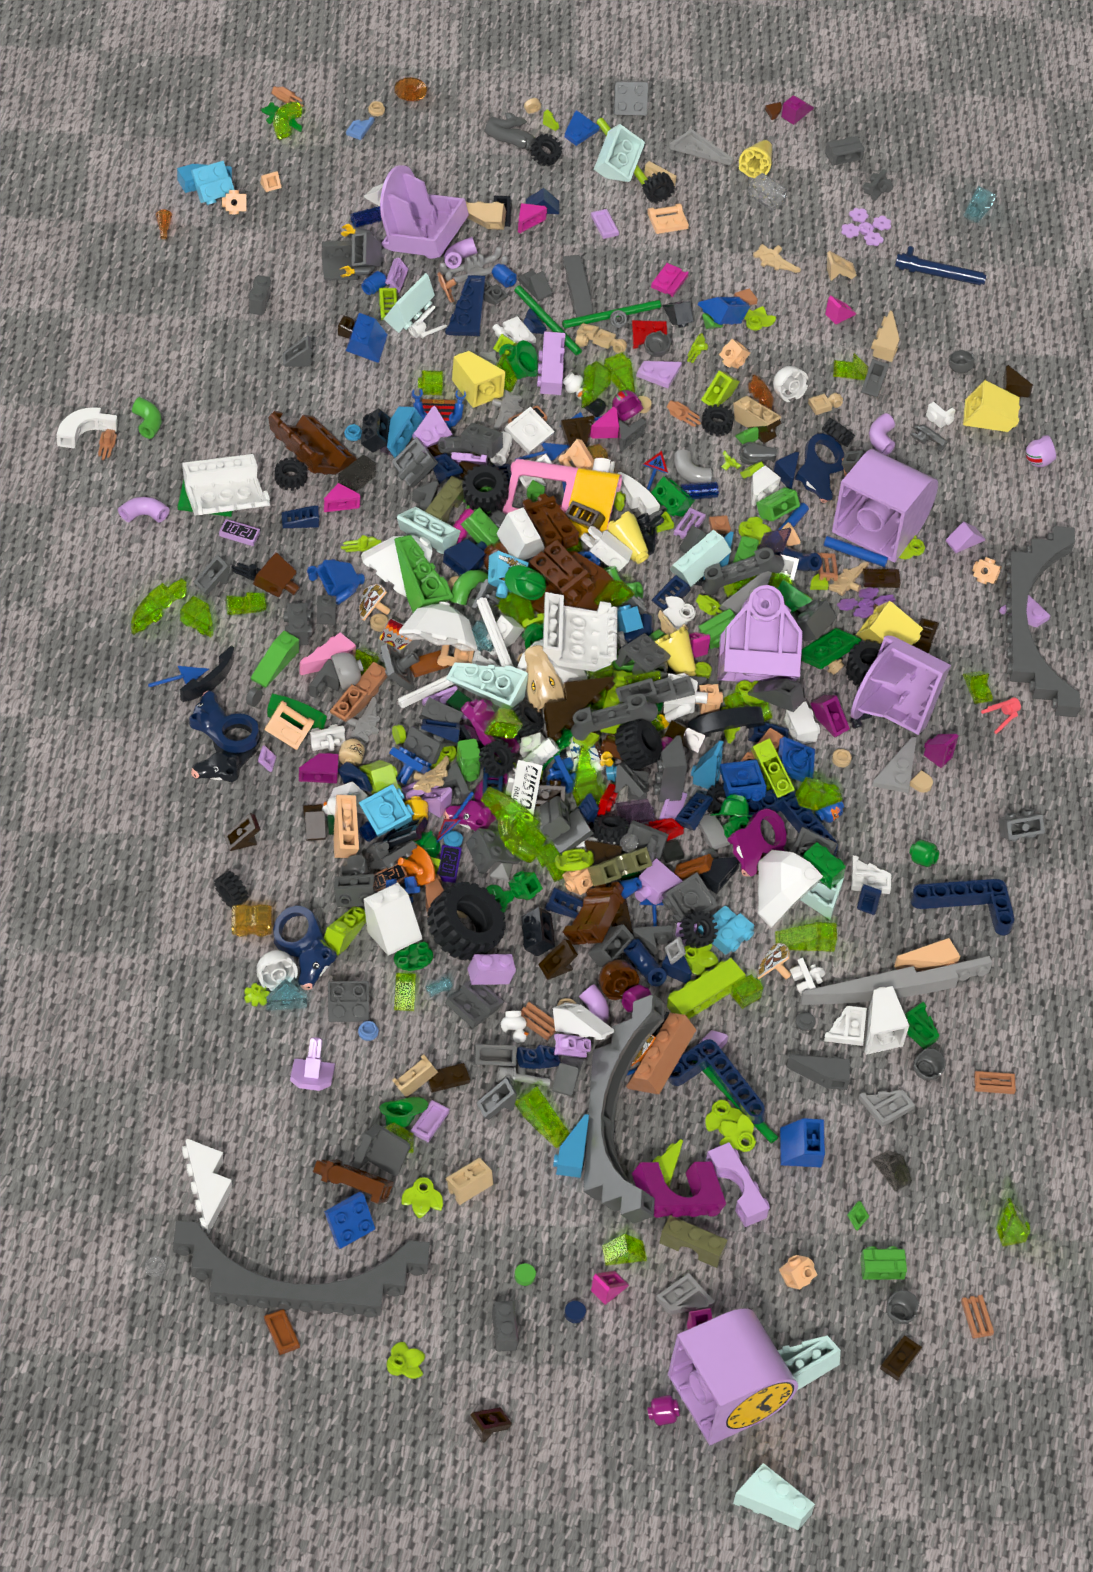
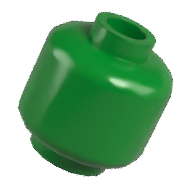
M919 840L912 844L909 854L914 863L930 867L937 863L940 852L934 843Z

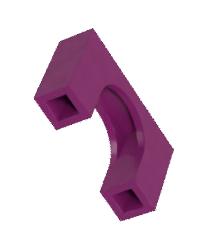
M640 1162L632 1172L635 1186L655 1198L654 1217L656 1218L670 1215L673 1217H697L699 1215L713 1217L718 1215L726 1205L712 1162H694L685 1174L692 1192V1197L689 1198L679 1196L669 1189L658 1162Z

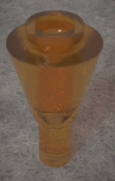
M166 209L156 212L161 239H167V230L173 216Z

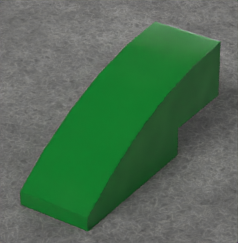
M272 693L267 707V717L271 718L279 703L284 701L288 707L305 718L314 720L310 730L315 728L324 729L327 720L325 714L297 700ZM281 713V718L295 727L303 728L304 725L285 713Z

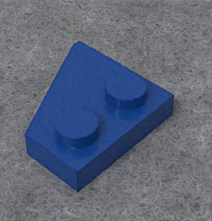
M576 110L564 137L577 146L597 133L599 126Z

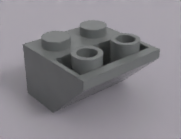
M815 600L798 608L791 614L802 630V640L804 641L817 640L837 618L826 600Z

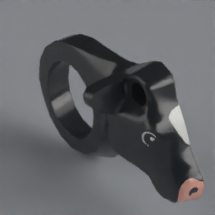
M233 724L225 729L223 735L235 728H242L250 733L252 730L244 724ZM260 730L257 745L246 752L231 753L223 750L213 741L216 753L205 761L194 764L191 771L192 776L197 779L209 778L228 782L238 780L241 767L260 747Z

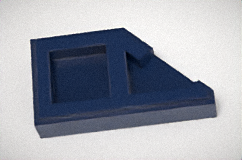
M529 308L523 323L531 333L544 334L547 330L534 311Z

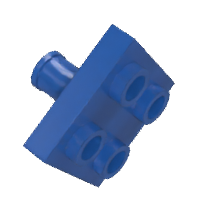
M782 737L779 741L778 756L788 777L805 784L812 783L815 749Z
M392 747L389 754L398 758L404 764L396 780L405 785L414 770L423 774L433 770L430 768L432 764L417 757L416 754L403 747L399 749Z
M361 1192L324 1211L335 1244L339 1249L375 1230L365 1196Z

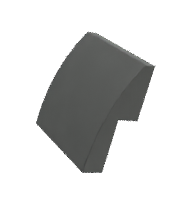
M579 808L569 814L570 830L564 834L560 833L561 835L554 840L551 839L561 855L566 850L574 849L594 834Z
M471 980L464 983L460 991L447 997L445 1002L472 1028L487 1019L504 1003L486 985H472Z

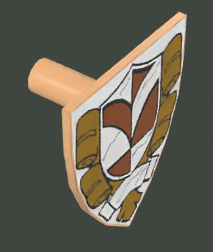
M370 585L363 590L359 604V613L362 620L365 621L374 608L385 615L389 614L390 608L380 602L387 593L381 585Z
M773 944L760 963L758 979L773 969H776L785 979L791 976V973L783 966V963L790 958L789 948L785 944Z

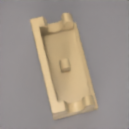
M424 1054L421 1056L422 1060L401 1077L392 1079L405 1097L410 1096L438 1073Z
M481 1158L476 1159L446 1178L449 1193L455 1194V1199L459 1205L463 1204L493 1185L492 1170Z

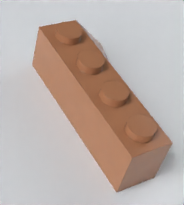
M676 1013L668 1015L652 1046L626 1087L628 1089L660 1094L696 1032V1028L686 1015Z

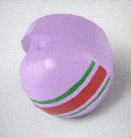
M1048 435L1042 436L1041 439L1033 440L1027 446L1026 458L1030 464L1036 467H1045L1056 460L1055 448Z

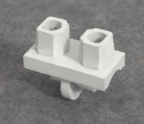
M335 724L330 725L328 729H312L310 732L312 751L328 748L329 751H334L335 746H340L346 741L344 726Z
M803 958L798 959L799 965L790 969L794 981L804 977L806 981L796 985L800 995H802V991L815 989L813 981L816 980L817 984L823 982L822 977L825 975L824 969L821 967L817 968L815 964L810 966L811 971L809 972Z

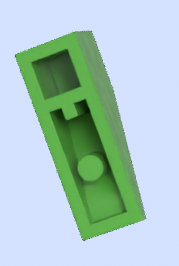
M283 631L273 641L250 679L266 688L299 653V639Z

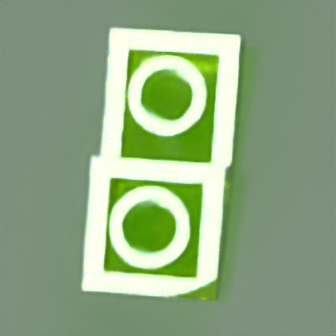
M246 592L245 597L227 596L225 599L227 615L257 613L267 608L264 593Z
M551 843L535 849L534 853L541 867H547L554 883L564 879L562 875L567 871L557 869L555 866V857L557 855L562 856Z

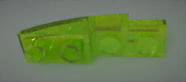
M181 578L168 587L161 583L141 601L133 614L131 633L135 635L138 632L144 631L153 622H158L163 617V608H168L171 603L177 599H182L187 594L186 581Z
M488 787L481 798L484 805L490 809L491 813L504 828L510 825L534 853L539 851L546 841L544 835L537 828L540 822L516 800L499 790Z

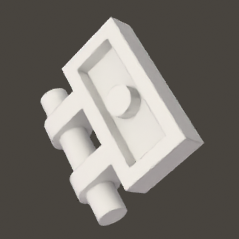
M518 316L503 322V327H500L498 324L493 326L495 335L498 338L501 334L507 337L509 334L511 336L509 338L516 343L522 340L528 341L531 344L536 343L535 336Z

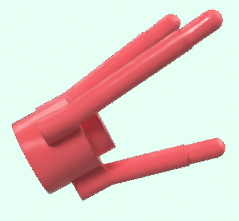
M1013 697L1007 701L988 706L987 709L981 711L984 714L1001 708L1005 715H1010L994 731L995 734L1002 730L1013 718L1018 716L1017 712L1020 711L1021 704L1017 698Z

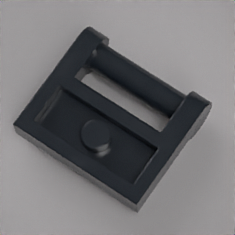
M426 817L413 820L397 830L395 828L390 830L383 840V843L389 844L388 851L393 849L394 846L405 842L420 840L424 828L428 824Z

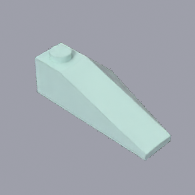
M455 662L446 679L509 711L519 702L523 701L528 673L512 666H481Z

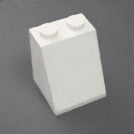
M520 508L507 513L496 534L501 543L506 547L509 555L520 560H526L536 556L541 551L544 553L543 542L525 509Z
M399 883L364 898L368 933L388 956L422 939L409 895Z
M893 986L879 987L873 991L867 1018L864 1050L866 1055L903 1047L909 1024Z

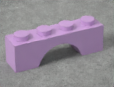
M730 1143L708 1151L706 1162L713 1163L717 1177L732 1180L739 1186L742 1192V1196L737 1201L735 1211L743 1225L747 1227L766 1219L770 1209L769 1203L766 1198L761 1196L758 1184L752 1181L747 1166L743 1165L740 1161L738 1151L735 1148L733 1149Z

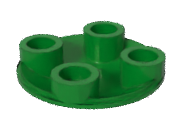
M426 942L411 944L397 951L394 955L395 965L406 971L420 970L428 966L433 960V952Z

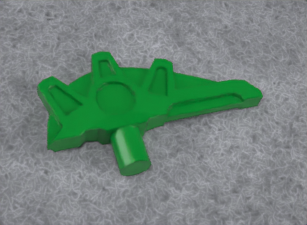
M270 102L267 107L261 109L262 113L269 115L266 119L268 124L276 120L284 122L297 131L302 132V126L294 119L295 115L286 111L288 109L287 106L278 107L274 106L273 102Z
M565 729L562 732L561 738L555 742L560 751L554 756L560 755L563 748L571 744L569 741L573 737L571 730ZM554 756L542 765V771L554 759Z

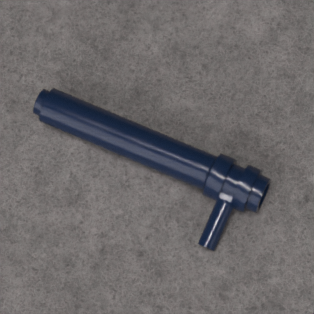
M913 246L907 248L906 254L897 255L895 267H898L899 270L907 269L909 270L908 272L912 273L916 271L979 286L985 284L987 275L984 272L920 259L918 256L913 255Z

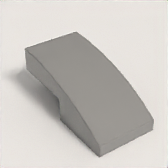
M711 814L703 816L697 827L704 834V840L709 847L715 850L730 845L724 835V829L716 816H710Z

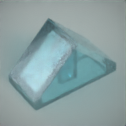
M286 979L266 997L267 1011L307 1008V994Z

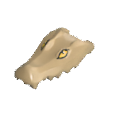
M536 645L527 648L524 653L527 664L526 672L528 673L527 696L529 703L533 704V708L536 707L538 709L537 712L541 713L540 709L544 707L545 703L564 701L563 683L555 672L547 654L543 651V646Z

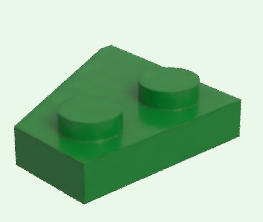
M785 579L777 588L783 596L784 604L791 609L790 613L813 600Z
M924 1002L907 1012L905 1017L909 1024L907 1035L920 1047L927 1049L938 1041L939 1033L933 1025L931 1016H928L925 1010L927 1006Z

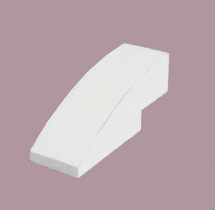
M622 472L618 473L622 475L620 492L626 495L625 500L631 509L638 508L641 514L648 513V515L659 511V503L644 486Z

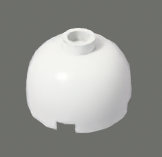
M786 366L780 369L774 377V391L786 402H790L789 399L794 397L799 399L807 390L808 385H806L808 376L804 371L795 366ZM788 390V391H790L792 394L787 395V394L785 393V391Z
M274 950L265 953L260 958L256 973L262 987L265 988L266 986L271 991L287 988L292 984L293 978L295 977L296 979L298 968L289 954Z

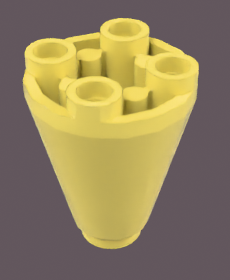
M763 140L745 149L739 158L740 171L748 177L757 180L766 176L772 165V144L767 140Z
M627 511L616 522L614 520L609 522L607 531L633 551L630 557L632 561L640 564L648 559V549L634 514Z
M681 627L655 641L671 655L667 664L676 674L696 675L689 632L685 627Z

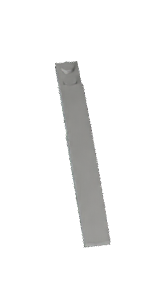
M990 956L917 973L914 966L802 991L800 1003L801 1005L867 1002L871 1001L873 991L879 987L893 986L897 998L955 988L958 980L964 981L972 976H984L989 973L992 960Z

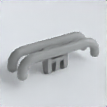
M496 247L495 253L483 258L482 253L478 254L477 257L476 255L471 256V259L466 257L465 263L460 264L459 267L454 269L446 268V264L441 263L440 271L445 274L447 282L454 278L457 283L466 281L468 275L485 276L492 274L494 266L483 269V265L499 259L502 254V248ZM502 256L500 264L507 265L508 257ZM464 270L466 272V274L452 277V274L458 273Z

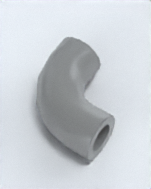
M678 450L675 452V467L683 479L692 484L710 486L712 478L711 468L694 465L691 452L688 450Z

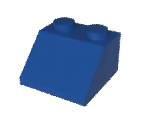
M359 313L346 351L379 363L387 333L375 318Z

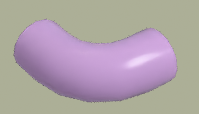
M470 237L459 241L446 250L444 261L447 267L457 268L460 266L462 259L477 253L473 238Z
M887 413L878 417L872 423L869 431L871 444L878 452L884 455L891 453L895 447V442L886 435L895 427L893 418Z
M150 497L133 498L118 508L119 515L126 522L132 521L139 515H148L155 521L162 522L170 511L165 504Z
M593 984L579 997L591 1013L607 1023L609 1017L607 1001L601 991Z

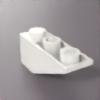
M564 1003L553 1008L555 1031L564 1032V1035L578 1034L579 1037L591 1036L596 1040L606 1039L607 1035L614 1033L613 1028L580 1004Z

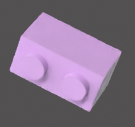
M474 954L467 968L472 985L509 984L516 972L512 954Z

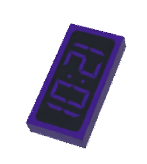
M442 845L441 861L437 872L441 881L456 883L462 848Z

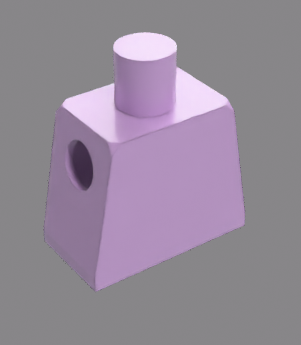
M656 858L652 862L653 866L646 868L639 876L642 888L635 892V897L638 901L642 902L647 898L655 905L662 902V899H664L662 895L682 882L678 876Z

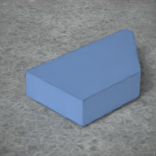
M370 117L369 120L353 121L347 129L346 135L362 140L374 123V118Z

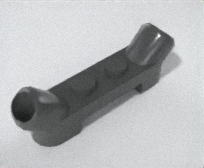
M762 548L754 551L755 556L723 567L720 566V563L711 565L704 571L705 579L702 582V588L706 594L715 595L720 587L767 571L779 574L784 568V560L782 556L775 555L772 549Z
M643 694L631 695L627 697L626 703L594 712L591 711L590 707L577 711L573 716L575 724L572 726L571 732L575 739L584 741L591 732L637 719L651 722L657 717L658 709L656 704L648 702Z

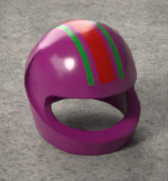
M630 390L618 392L612 401V407L617 408L618 418L622 422L644 409L638 396Z

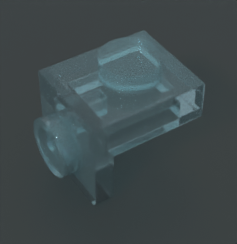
M476 621L472 631L477 649L491 652L494 646L486 637L488 631L485 623Z

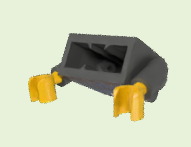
M350 224L341 227L347 230L341 232L342 236L346 237L352 234L353 269L349 266L340 268L346 270V274L340 276L344 278L351 274L354 276L368 275L375 270V267H380L384 256L381 254V243L375 239L372 232L356 227L353 229Z

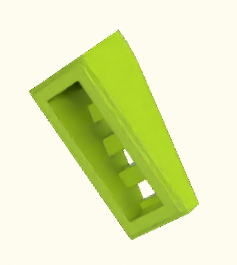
M379 288L381 320H384L385 313L390 311L384 310V308H392L397 302L396 288Z

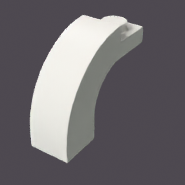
M101 408L77 410L61 422L57 431V446L75 448L79 436L89 430L106 431V429H111L116 432L118 427L117 416L102 414Z

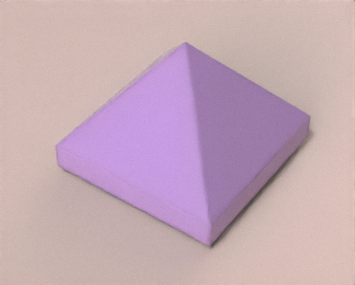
M264 745L262 746L258 763L269 772H272L276 756Z

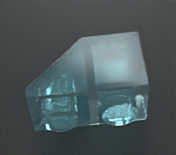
M978 186L963 216L979 223L991 208L997 195Z

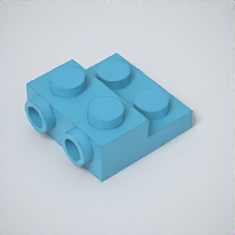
M224 161L191 170L201 203L206 202L207 205L216 203L217 198L225 197V193H229V190H234Z
M393 784L359 802L360 807L378 837L394 828L397 830L413 821L412 815L414 813L409 804L405 806L402 801L404 799L403 793L400 788L396 789Z
M727 906L722 907L713 915L715 919L712 922H717V926H714V928L718 929V932L714 933L717 937L713 939L714 942L712 944L725 955L731 951L735 952L744 940L748 941L754 934V924L741 913L736 915ZM700 925L698 932L703 935L704 930L702 925Z

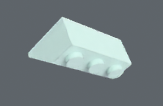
M618 124L608 131L594 170L608 179L625 182L631 181L645 142L624 126Z
M425 273L385 316L384 320L398 333L403 328L407 330L413 324L411 320L413 318L417 320L422 315L421 310H427L432 305L431 300L435 295L428 274Z
M417 507L411 508L397 516L400 530L404 531L406 535H415L419 538L424 537L428 539L431 547L441 554H444L446 549L456 545L461 532Z
M712 530L671 566L670 571L691 587L704 576V571L707 567L719 563L732 551L724 537Z

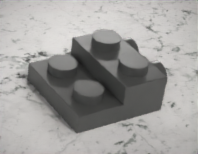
M697 872L662 895L664 898L662 903L666 909L672 910L674 913L673 920L676 924L684 923L681 920L688 914L697 911L707 913L718 906Z

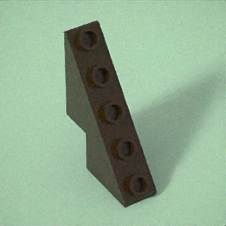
M614 676L564 682L562 687L564 701L545 703L543 707L547 738L550 737L554 742L558 741L563 735L561 732L565 728L569 730L575 724L573 716L577 711L588 708L592 702L596 704L602 698L601 694L605 690L609 691L616 684L613 681Z

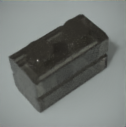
M362 455L338 474V483L357 492L376 477V463L367 456Z

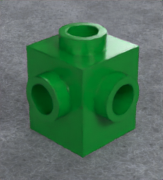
M733 816L729 818V822L722 826L725 837L728 838L734 832L744 829L749 821L746 816L741 818Z
M517 872L513 875V879L508 882L512 895L517 899L530 900L543 889L535 872Z

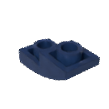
M539 1045L536 1049L517 1048L516 1058L520 1068L557 1067L561 1063L559 1056L554 1055L555 1047Z

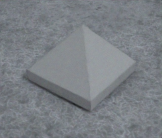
M495 862L492 865L490 877L509 881L513 864Z
M681 937L676 938L665 947L670 964H674L686 954Z

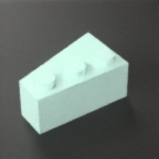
M844 878L831 890L819 881L800 900L831 920Z
M828 1335L803 1341L801 1345L789 1347V1345L783 1346L781 1350H778L798 1383L797 1390L840 1365L841 1350Z
M764 1463L736 1492L733 1502L737 1506H744L757 1514L761 1513L771 1517L774 1521L797 1530L812 1515L815 1506L812 1501Z

